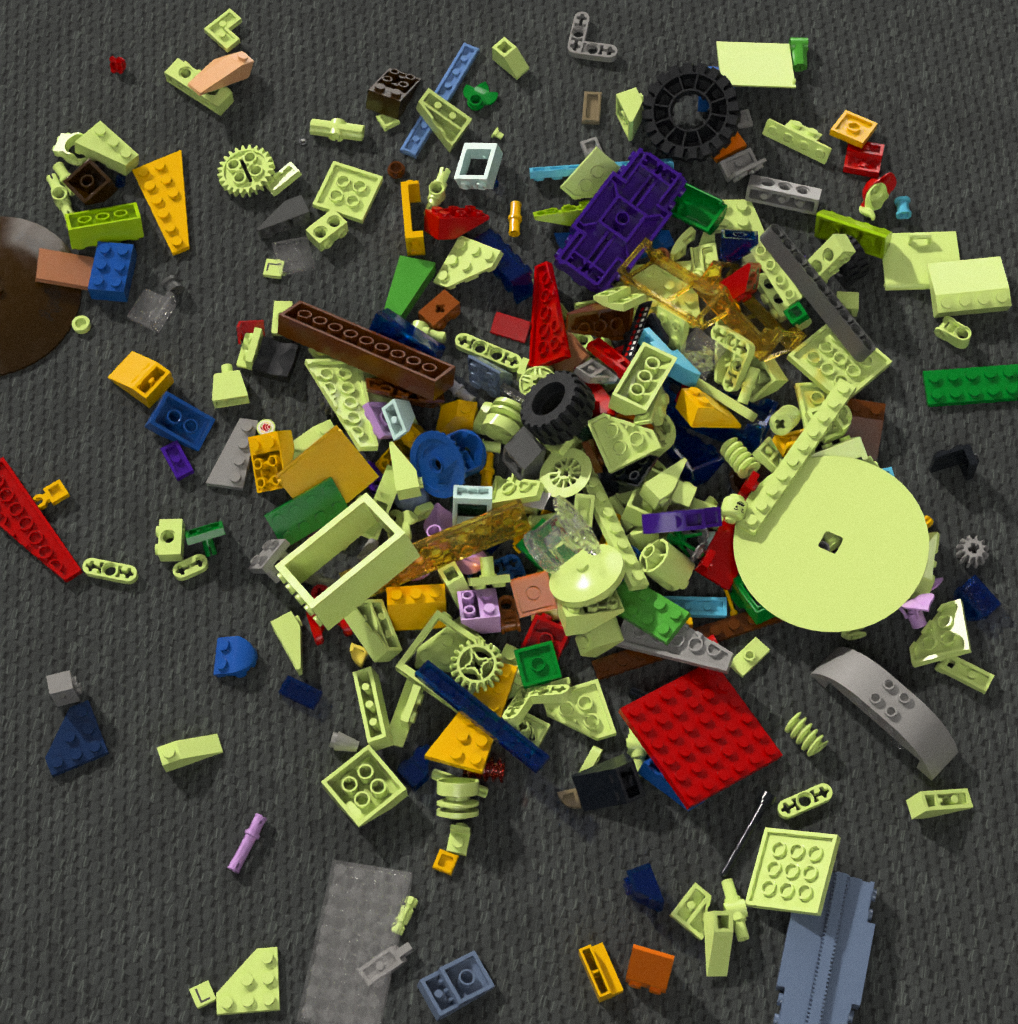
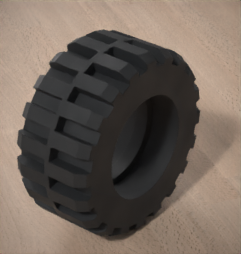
M565 370L555 371L554 374L549 373L545 378L539 379L538 383L530 388L531 391L525 395V401L522 402V409L520 410L522 424L541 443L561 445L565 441L572 440L575 435H579L582 432V428L588 425V420L593 416L592 410L595 409V397L593 391L575 373Z

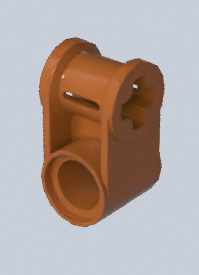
M509 595L501 596L498 600L501 634L505 635V632L516 630L521 632L514 598ZM508 603L511 605V608L503 609L501 606Z

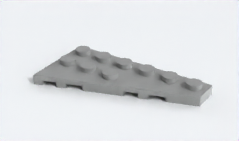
M623 620L620 630L624 641L616 645L620 648L726 674L729 673L734 654L715 641L709 640L699 631L690 628L686 623L667 646L628 621Z

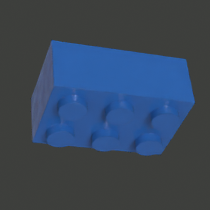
M98 241L88 285L91 299L128 302L137 259L134 244Z

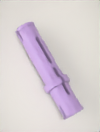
M255 813L249 828L245 829V835L227 867L229 870L232 869L233 872L239 874L252 846L260 837L259 833L267 821L266 817Z

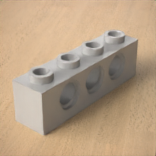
M751 174L745 200L816 215L822 189Z

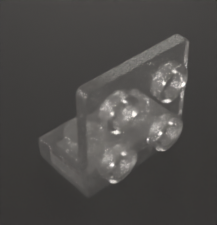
M144 289L128 313L127 318L159 333L177 305L174 293L167 291L162 296L149 289Z

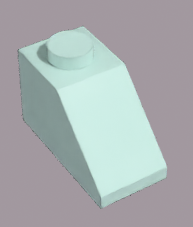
M394 398L381 409L394 441H397L409 432L415 415L409 401Z

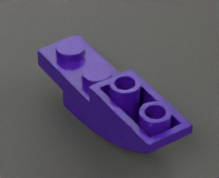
M719 506L641 514L643 534L722 526L721 507Z

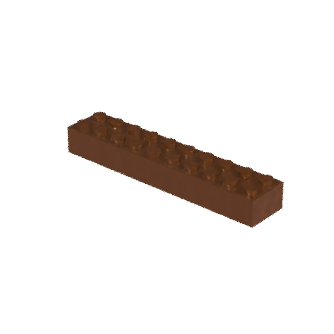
M300 300L279 314L277 334L312 348L317 352L326 354L333 359L342 361L349 366L356 367L363 372L372 374L379 379L388 381L395 386L409 390V392L418 394L427 400L434 401L454 384L456 366Z

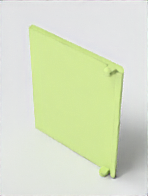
M716 42L719 71L730 80L732 86L796 88L790 44Z
M956 231L892 233L891 243L882 259L885 291L930 289L927 271L928 263L960 260Z

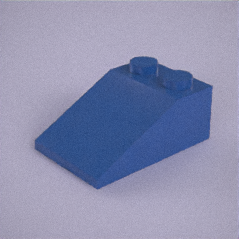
M166 391L161 395L145 428L171 441L177 440L179 444L199 451L216 419Z

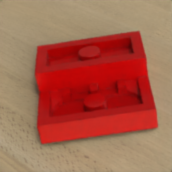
M867 141L860 148L848 143L843 172L878 178L885 144Z

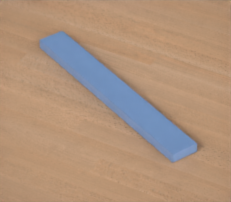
M463 43L436 88L435 93L450 102L479 54L480 49ZM421 115L400 148L401 153L415 159L432 133L431 128Z

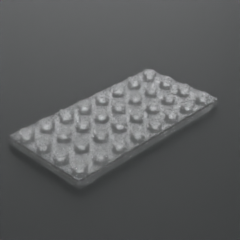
M339 860L332 861L296 1019L298 1023L382 1024L393 972L392 967L395 962V953L399 944L403 916L413 878L412 872Z

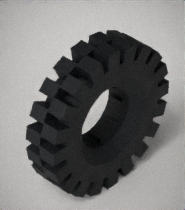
M687 62L683 63L682 67L677 65L670 67L669 72L666 74L662 72L656 77L657 81L655 84L653 82L647 89L649 93L647 96H644L642 103L644 106V110H642L643 126L653 145L662 154H666L669 158L676 161L678 159L682 160L683 163H692L694 160H697L699 163L707 161V157L712 156L714 158L720 154L722 148L726 149L730 145L732 136L735 137L738 131L737 126L741 119V107L730 80L725 75L723 76L718 69L714 67L709 68L707 64L699 62L698 65ZM699 95L703 101L706 99L709 103L710 108H708V112L710 113L706 122H703L702 126L696 129L686 130L680 128L681 126L679 124L676 125L672 117L675 116L673 112L675 104L679 103V99L684 96Z

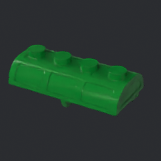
M686 183L685 188L687 190L681 198L678 196L675 199L676 205L670 211L673 213L672 217L708 235L713 234L726 215L727 204L723 200Z

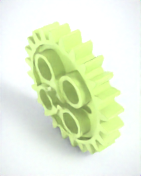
M243 145L241 150L235 148V153L229 151L230 156H224L225 162H220L221 167L218 168L219 174H217L219 182L224 191L227 190L229 195L233 193L235 197L239 193L242 198H244L245 194L251 197L252 192L258 195L257 190L264 191L263 186H270L268 181H273L272 175H275V165L268 151L265 152L264 148L259 150L257 145L254 149H252L251 145L247 149ZM241 160L244 161L247 170L252 178V182H249L245 174V171L240 163Z

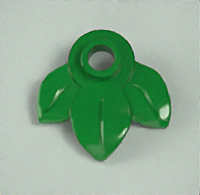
M486 82L480 83L475 88L466 85L463 89V95L467 99V106L474 111L481 110L484 106L492 105L498 98L497 92H489Z

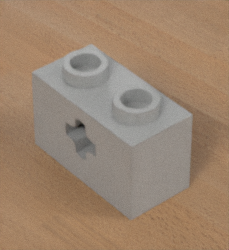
M70 670L46 676L49 694L57 707L81 701L80 695L83 694L81 684L78 683L77 677L73 676Z

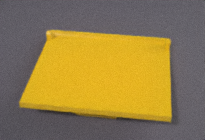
M337 424L274 476L292 498L331 477L346 504L379 478Z

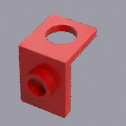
M264 320L239 321L237 325L238 344L242 343L246 333H253L255 327L261 328L265 337Z

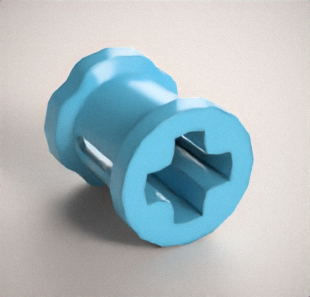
M899 196L894 199V204L897 207V219H909L912 215V211L909 208L911 201L908 196Z

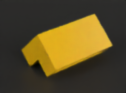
M603 942L595 946L590 944L580 948L579 957L599 1003L623 993L624 990Z

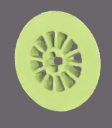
M570 448L563 456L556 453L550 455L540 470L539 480L544 485L543 490L546 493H551L550 496L555 498L570 497L581 491L588 483L592 473L590 458L585 452L577 448Z

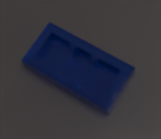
M287 675L278 691L280 695L313 711L323 695L322 691Z

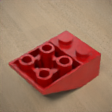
M466 205L465 208L449 206L448 209L434 206L432 209H425L424 231L437 240L456 239L489 220V216L472 205Z

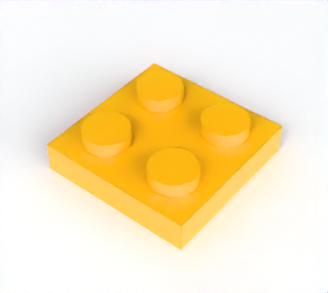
M845 110L830 129L829 135L862 148L876 130L878 123Z

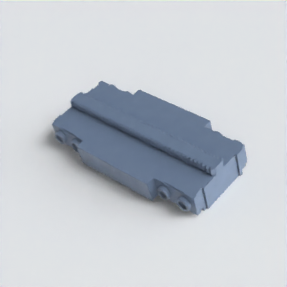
M832 872L821 916L790 913L775 990L783 993L778 995L777 1005L780 1006L779 1014L775 1013L773 1024L852 1023L854 1011L851 1008L858 1010L861 1004L875 924L867 922L872 920L873 909H870L871 901L875 902L877 889H874L875 882H865L862 879L850 877L846 873Z

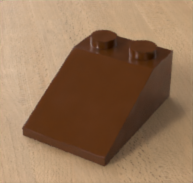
M850 399L846 405L852 412V420L844 436L861 437L867 456H871L873 461L877 462L886 404Z

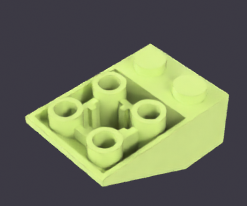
M617 590L600 602L586 607H566L558 602V616L566 636L586 634L624 612V607Z

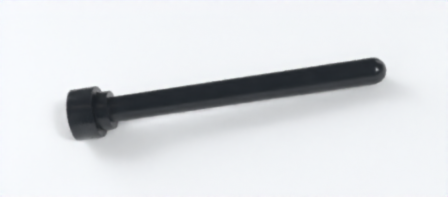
M762 790L758 797L759 806L721 870L720 876L722 878L728 877L766 808L773 806L777 798L770 792Z

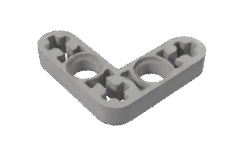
M586 12L575 14L568 41V54L574 58L608 63L614 62L618 57L617 48L611 44L586 41L590 25L589 15ZM583 18L582 26H580L579 21ZM577 32L583 33V36L575 37L574 34ZM575 43H578V48L574 51ZM596 49L597 52L595 54L588 53V50Z

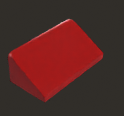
M496 312L490 333L525 344L531 330V322Z

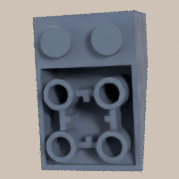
M468 355L469 382L476 389L481 388L493 398L503 397L513 383V374L482 357Z

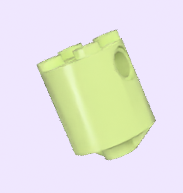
M659 538L650 542L643 549L639 557V563L643 572L666 590H683L689 585V579L695 568V563L665 539Z

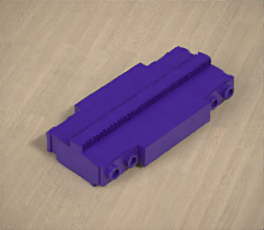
M639 148L637 152L633 151L627 159L629 161L626 166L622 165L617 173L612 171L571 225L569 230L571 234L564 242L566 246L563 249L559 248L554 255L556 258L554 265L557 269L571 276L578 285L584 286L596 294L614 287L612 283L615 280L619 281L624 272L626 274L631 272L670 220L673 214L670 211L676 205L675 199L678 196L681 198L687 190L685 188L687 181L682 176V173H678L652 153H645L642 151V148Z

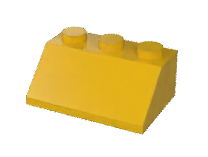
M445 583L386 587L387 611L395 631L423 630L437 610L441 613L443 611L447 612ZM438 621L433 629L445 628L446 625Z

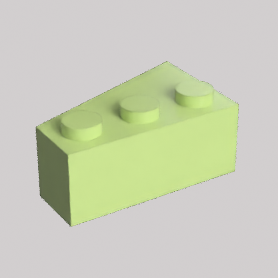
M429 88L418 101L416 110L449 153L472 121V118Z
M99 121L74 142L75 153L83 154L94 162L98 161L105 164L107 168L125 176L139 165V154L102 121Z

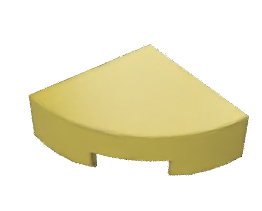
M351 643V658L358 667L362 668L368 653L364 647Z

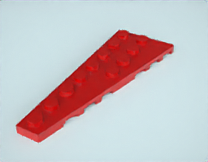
M4 457L0 458V528L64 582L67 583L82 574L81 568Z

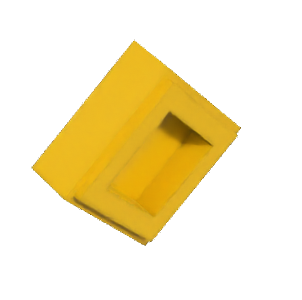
M440 849L432 869L452 876L459 856Z

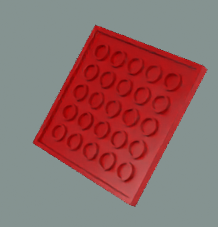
M697 668L623 706L618 711L687 810L775 762L783 755L722 672Z

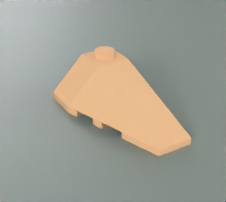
M243 51L216 58L188 83V87L201 96L247 79L250 76L254 60Z

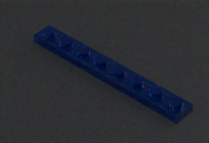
M429 660L415 672V677L535 773L550 760L548 754Z

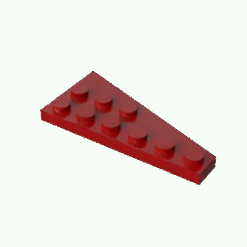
M548 261L538 264L534 268L528 368L543 365L550 366L571 358L553 265Z

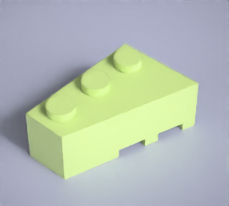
M850 435L839 438V443L833 444L829 442L821 445L822 449L816 452L814 450L809 458L841 456L865 460L868 456L861 437H850Z
M367 599L344 618L374 663L389 662L402 651L382 599Z

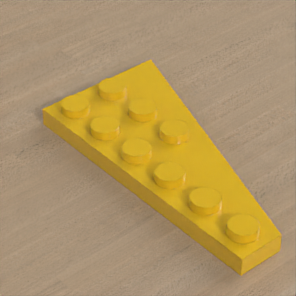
M179 150L132 170L173 256L190 249L182 151Z
M504 663V667L499 668L503 671V674L497 675L500 681H493V688L486 685L487 691L484 692L483 688L479 687V693H476V691L426 752L424 759L483 774L518 667Z

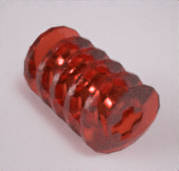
M491 756L489 762H486L483 774L463 769V777H465V774H467L468 778H472L475 775V778L480 780L481 776H483L484 782H487L491 776L492 782H496L497 777H499L500 783L504 782L505 763H502L501 757L495 763L494 758Z

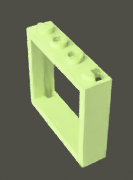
M437 610L395 668L398 673L415 685L421 686V689L458 713L475 692V687H472L471 692L467 691L459 702L406 665L438 621H441L472 644H474V639L478 640V644H481L482 640H484L477 633L474 635L470 633L468 627L461 622L458 624L454 622L452 616L447 612L443 611L441 613ZM490 664L488 668L483 670L484 678L492 671L493 664Z

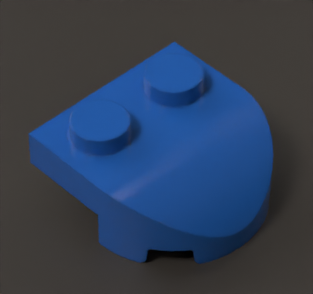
M240 636L217 638L213 675L216 677L236 676L237 678L246 676V672L256 665L258 656L256 648Z

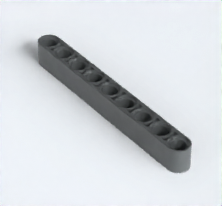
M771 224L760 236L761 243L856 361L863 362L876 350L875 344L784 230L777 224Z

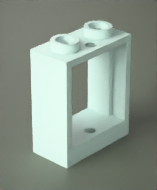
M464 143L454 177L459 188L464 190L493 189L503 156L497 143ZM471 159H488L484 175H466Z
M454 485L452 532L490 534L492 486ZM458 504L487 505L486 517L457 516Z

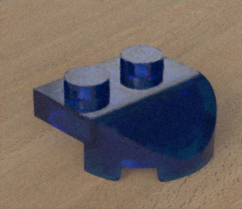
M976 575L972 576L961 587H958L953 594V601L961 599L963 602L967 621L977 622L984 620L1002 605Z

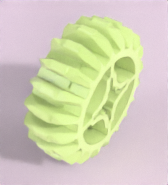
M474 639L473 645L467 640V647L460 644L459 648L461 651L454 650V654L457 657H451L453 664H450V669L454 670L451 672V676L456 677V684L462 681L460 685L462 689L468 685V692L472 691V687H475L476 693H479V687H482L484 692H486V685L493 688V681H500L497 675L503 674V671L499 669L504 667V663L499 662L502 660V655H497L499 652L498 648L491 650L493 647L492 643L486 647L485 640L478 644V640ZM476 652H482L490 658H480ZM469 654L470 662L465 664V667L460 668L462 659ZM474 659L475 662H477V664L480 665V674L478 672V669L474 667ZM490 664H493L492 672L484 678L483 670L488 668ZM464 674H474L478 680L469 679Z

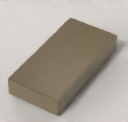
M584 91L582 124L600 125L602 92Z

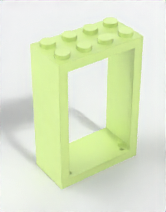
M365 493L275 565V568L279 571L277 576L282 583H288L285 585L287 590L292 595L296 593L294 597L301 606L305 604L303 608L310 616L315 615L313 617L315 622L320 627L324 625L329 631L419 558L420 554L406 533ZM378 522L391 538L314 599L301 584Z

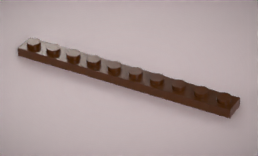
M743 612L693 628V630L699 631L706 638L714 634L717 642H721L783 622V620L774 617L756 625L749 614ZM624 650L593 660L591 664L599 681L665 660V658L632 650Z

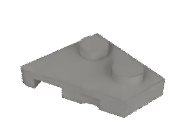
M593 358L579 365L574 370V373L583 382L588 384H618L621 380L618 378L617 373Z

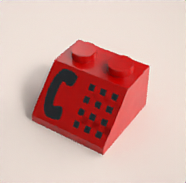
M749 262L719 283L730 302L745 303L753 297L752 294L757 291L762 267L760 263Z

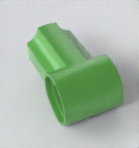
M790 37L788 44H790L793 70L795 72L807 70L808 38Z

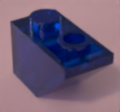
M427 743L423 747L419 746L409 760L405 759L398 766V776L413 792L417 791L429 780L430 760L424 759V755L430 749Z

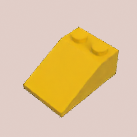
M696 387L681 389L675 408L691 427L741 428L742 425L728 408Z

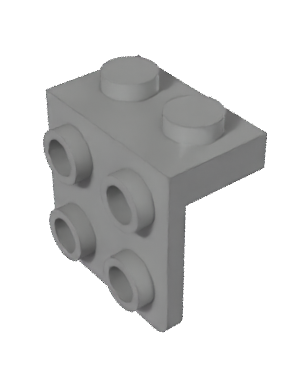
M750 147L719 162L718 165L727 183L732 180L736 183L748 174L750 176L758 172L759 169L764 167L763 164L767 160L763 158L757 161Z

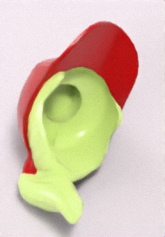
M892 172L885 174L880 179H870L862 190L863 202L859 207V212L863 216L871 218L872 221L876 218L874 211L882 207L896 186V177Z

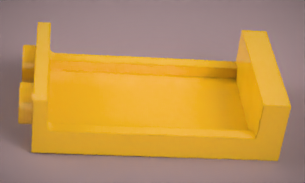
M407 180L401 182L407 256L425 255L423 230L412 231L410 204L421 202L419 181Z

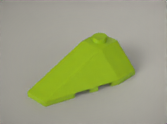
M590 200L579 201L577 206L566 204L560 210L549 208L533 212V217L537 221L571 226Z

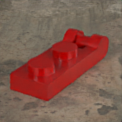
M600 337L587 344L586 349L593 356L604 362L607 367L613 369L617 373L618 378L621 379L631 361Z

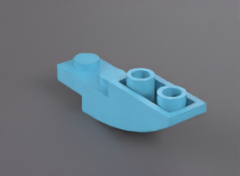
M649 327L643 329L638 341L639 345L641 346L645 342L677 357L668 376L683 385L695 387L701 373L678 349L672 351Z

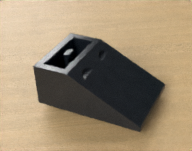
M649 455L612 474L609 473L604 464L603 472L597 473L606 491L621 494L636 490L645 481L657 462L658 456Z
M627 752L571 775L584 811L628 804L646 796L634 760Z

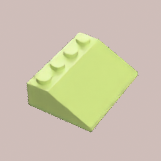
M1000 256L927 264L934 318L1007 311L1012 306L1010 289Z

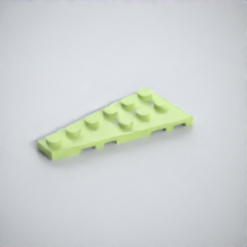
M305 359V366L357 450L377 451V436L374 434L373 427L366 418L362 407L369 402L363 371L337 359Z

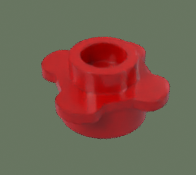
M111 56L109 58L111 72L123 74L126 69L125 60L122 57L115 58Z

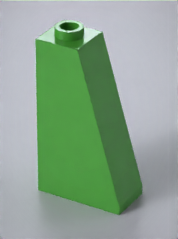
M400 255L383 311L384 320H387L389 323L393 321L398 323L404 322L436 274L435 262Z

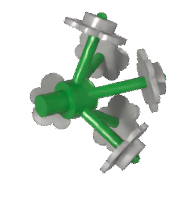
M707 528L697 529L696 533H691V530L676 531L672 534L669 533L667 540L670 541L671 545L679 546L683 554L694 562L704 556V544L707 543L709 531ZM698 537L700 545L697 548L687 543V538Z

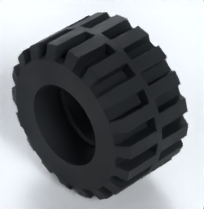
M847 235L856 252L834 274V277L845 286L851 285L869 273V262L866 253L858 241L850 235Z

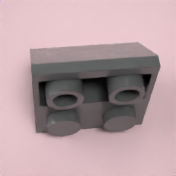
M523 426L504 446L502 461L519 481L522 479L535 480L539 478L546 449Z

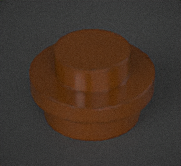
M399 161L390 163L387 169L388 175L394 179L403 177L405 174L404 165Z

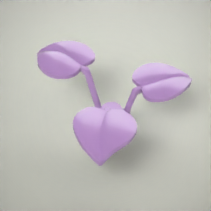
M437 502L429 517L424 521V530L429 538L427 541V556L425 557L422 553L418 552L420 557L401 571L398 576L408 581H418L427 577L433 568L432 564L428 561L431 554V545L440 546L445 543L455 556L459 558L456 564L462 574L472 575L481 571L479 557H487V555L481 549L474 546L465 547L461 554L452 547L443 534L452 530V513Z
M943 577L935 578L931 591L942 583ZM933 593L918 595L913 599L907 600L899 608L904 618L909 619L912 629H919L927 624L923 611L929 612L935 598Z

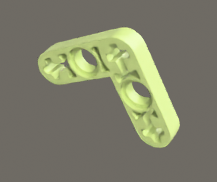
M715 325L711 329V338L734 353L722 382L723 388L728 392H737L742 386L741 383L744 381L755 354V345L729 327ZM734 336L735 344L731 346L730 340ZM741 346H746L745 348L747 349V352H746L745 349L740 348V347H741ZM738 362L741 363V370L739 372L736 369Z
M567 684L520 689L502 715L505 726L515 727L519 725L533 704L568 701L572 698L570 687Z

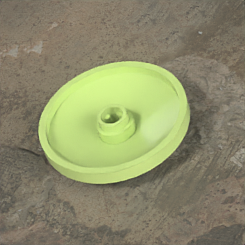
M592 544L581 547L566 555L555 566L549 579L550 591L556 601L566 607L580 608L593 605L608 597L620 585L625 575V562L620 552L610 545Z

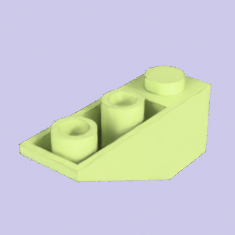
M710 911L703 913L706 976H727L734 933L733 911Z

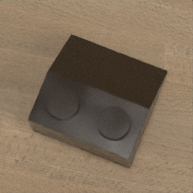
M90 158L63 181L85 205L105 202L118 190L113 181Z

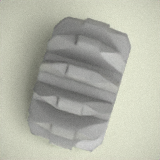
M970 535L967 536L966 540L962 538L959 542L960 544L956 546V551H958L956 558H961L959 563L963 564L966 562L967 568L972 564L975 569L978 567V564L984 565L985 559L989 557V553H987L989 546L984 545L985 540L978 541V536L972 539Z

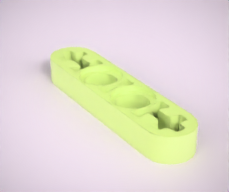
M460 333L456 336L455 345L459 351L482 357L507 371H518L521 362L519 355L466 333ZM465 339L467 343L460 345V341ZM483 346L485 351L478 353L475 351V348ZM500 353L502 357L499 360H495L492 358V355ZM514 360H516V361H517V364H514L513 366H511V365H510V362H513Z
M699 378L695 386L696 388L749 421H755L758 414Z

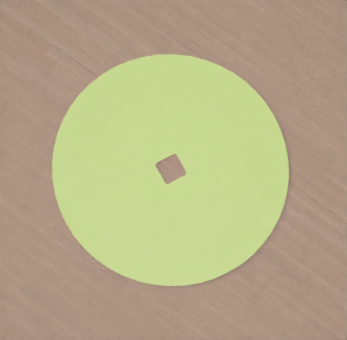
M841 456L811 457L807 460L755 536L738 528V522H736L733 549L737 569L743 583L756 601L767 611L779 619L800 628L819 632H845L875 624L890 616L906 603L924 575L929 555V534L919 504L909 490L894 476L862 460ZM772 474L759 483L754 492L750 493L746 499L748 504L747 510ZM825 532H830L843 538L835 554L818 546Z

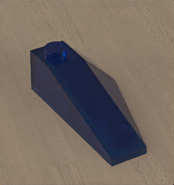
M674 423L676 439L674 444L667 450L669 457L674 464L683 458L687 459L681 473V477L685 481L692 483L694 486L707 482L723 464L725 458L714 446L701 442V438L686 433V429Z

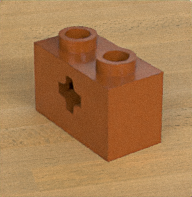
M444 289L418 312L419 320L427 323L433 330L442 331L451 319L454 320L459 316L461 311L460 302Z

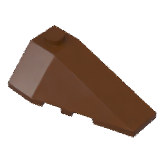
M596 302L568 312L565 330L576 334L593 335L597 338H608L612 341L624 340L623 335L625 332L630 331L633 322L634 307L626 311H617Z
M365 378L366 389L369 393L390 399L406 400L412 405L427 408L441 407L445 401L444 394L434 401L427 400L418 394L411 393L409 390L395 386L383 379Z

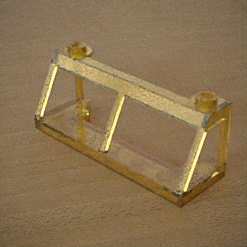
M646 237L617 270L620 280L628 286L630 284L686 319L687 323L693 328L698 327L704 330L731 313L736 307L726 286L721 283L712 285L666 257L660 249H653V242ZM644 248L650 261L628 274L626 267ZM655 264L688 285L670 297L664 298L632 277ZM691 288L712 299L697 317L692 316L670 301ZM716 302L727 308V310L706 323L704 316Z
M713 260L693 287V290L730 329L750 340L755 345L754 355L759 361L765 362L796 349L807 335L797 327L786 331L754 296L749 301L743 303L753 313L745 316L733 302L729 301L719 288V283L739 270L741 266L739 264ZM722 268H731L725 277L722 278ZM758 318L766 328L760 332L750 319ZM779 342L786 348L771 354Z

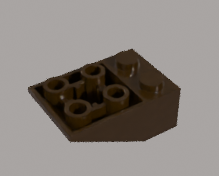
M389 68L368 89L366 109L398 120L406 110L421 79L412 74L400 72L398 69Z

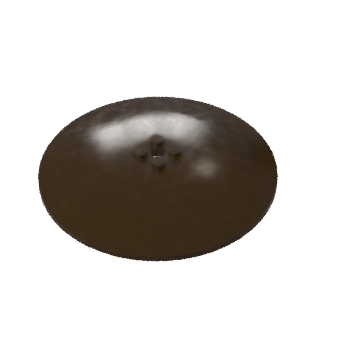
M0 216V376L27 368L53 351L72 328V321L78 315L82 299V289L35 282L39 248L71 253L66 244L53 232L37 223L6 216Z

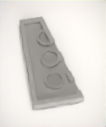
M239 419L206 481V486L244 491L251 460L248 437L256 436L258 420Z

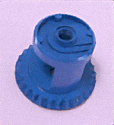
M459 429L447 435L433 430L424 432L415 439L410 451V463L416 469L418 477H422L424 490L437 498L452 497L454 485H464V479L482 471L487 459L483 441L475 432L469 429ZM465 447H467L470 450V455L465 450ZM436 460L440 462L441 469L436 466Z

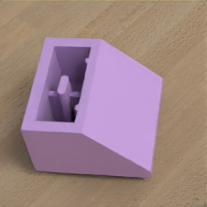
M496 588L457 591L462 624L480 634L501 632Z

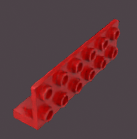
M755 471L746 478L738 492V495L743 496L745 501L750 493L754 492L759 485L757 479L760 474ZM724 518L722 526H719L695 571L723 589L729 590L733 584V578L739 572L733 549L735 524L725 522Z

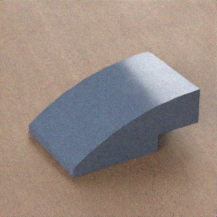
M474 950L420 979L417 987L436 1021H439L486 994L495 985Z

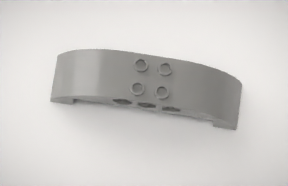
M836 647L810 674L824 688L831 683L919 760L916 768L931 781L958 754L954 739L939 718L890 673L862 653L847 647Z

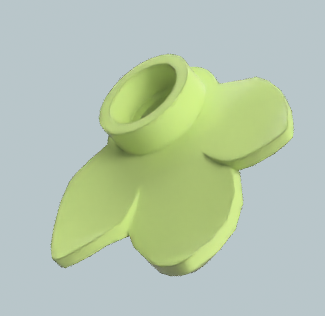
M394 509L390 511L388 516L412 540L410 525L419 521L418 516L410 510L402 512Z

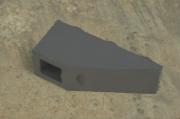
M302 195L284 201L257 228L260 239L270 238L281 231L287 232L292 227L303 226L311 221L309 210Z

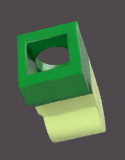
M799 301L783 311L792 326H796L799 331L807 328L812 323V320Z

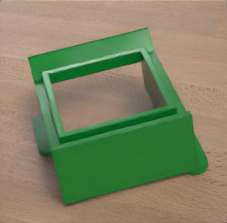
M741 576L733 578L730 597L738 608L746 610L756 625L776 617L762 605L758 606L744 588L745 584Z

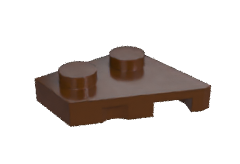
M590 439L582 442L581 444L586 455L590 458L595 474L603 472L605 462L595 440Z

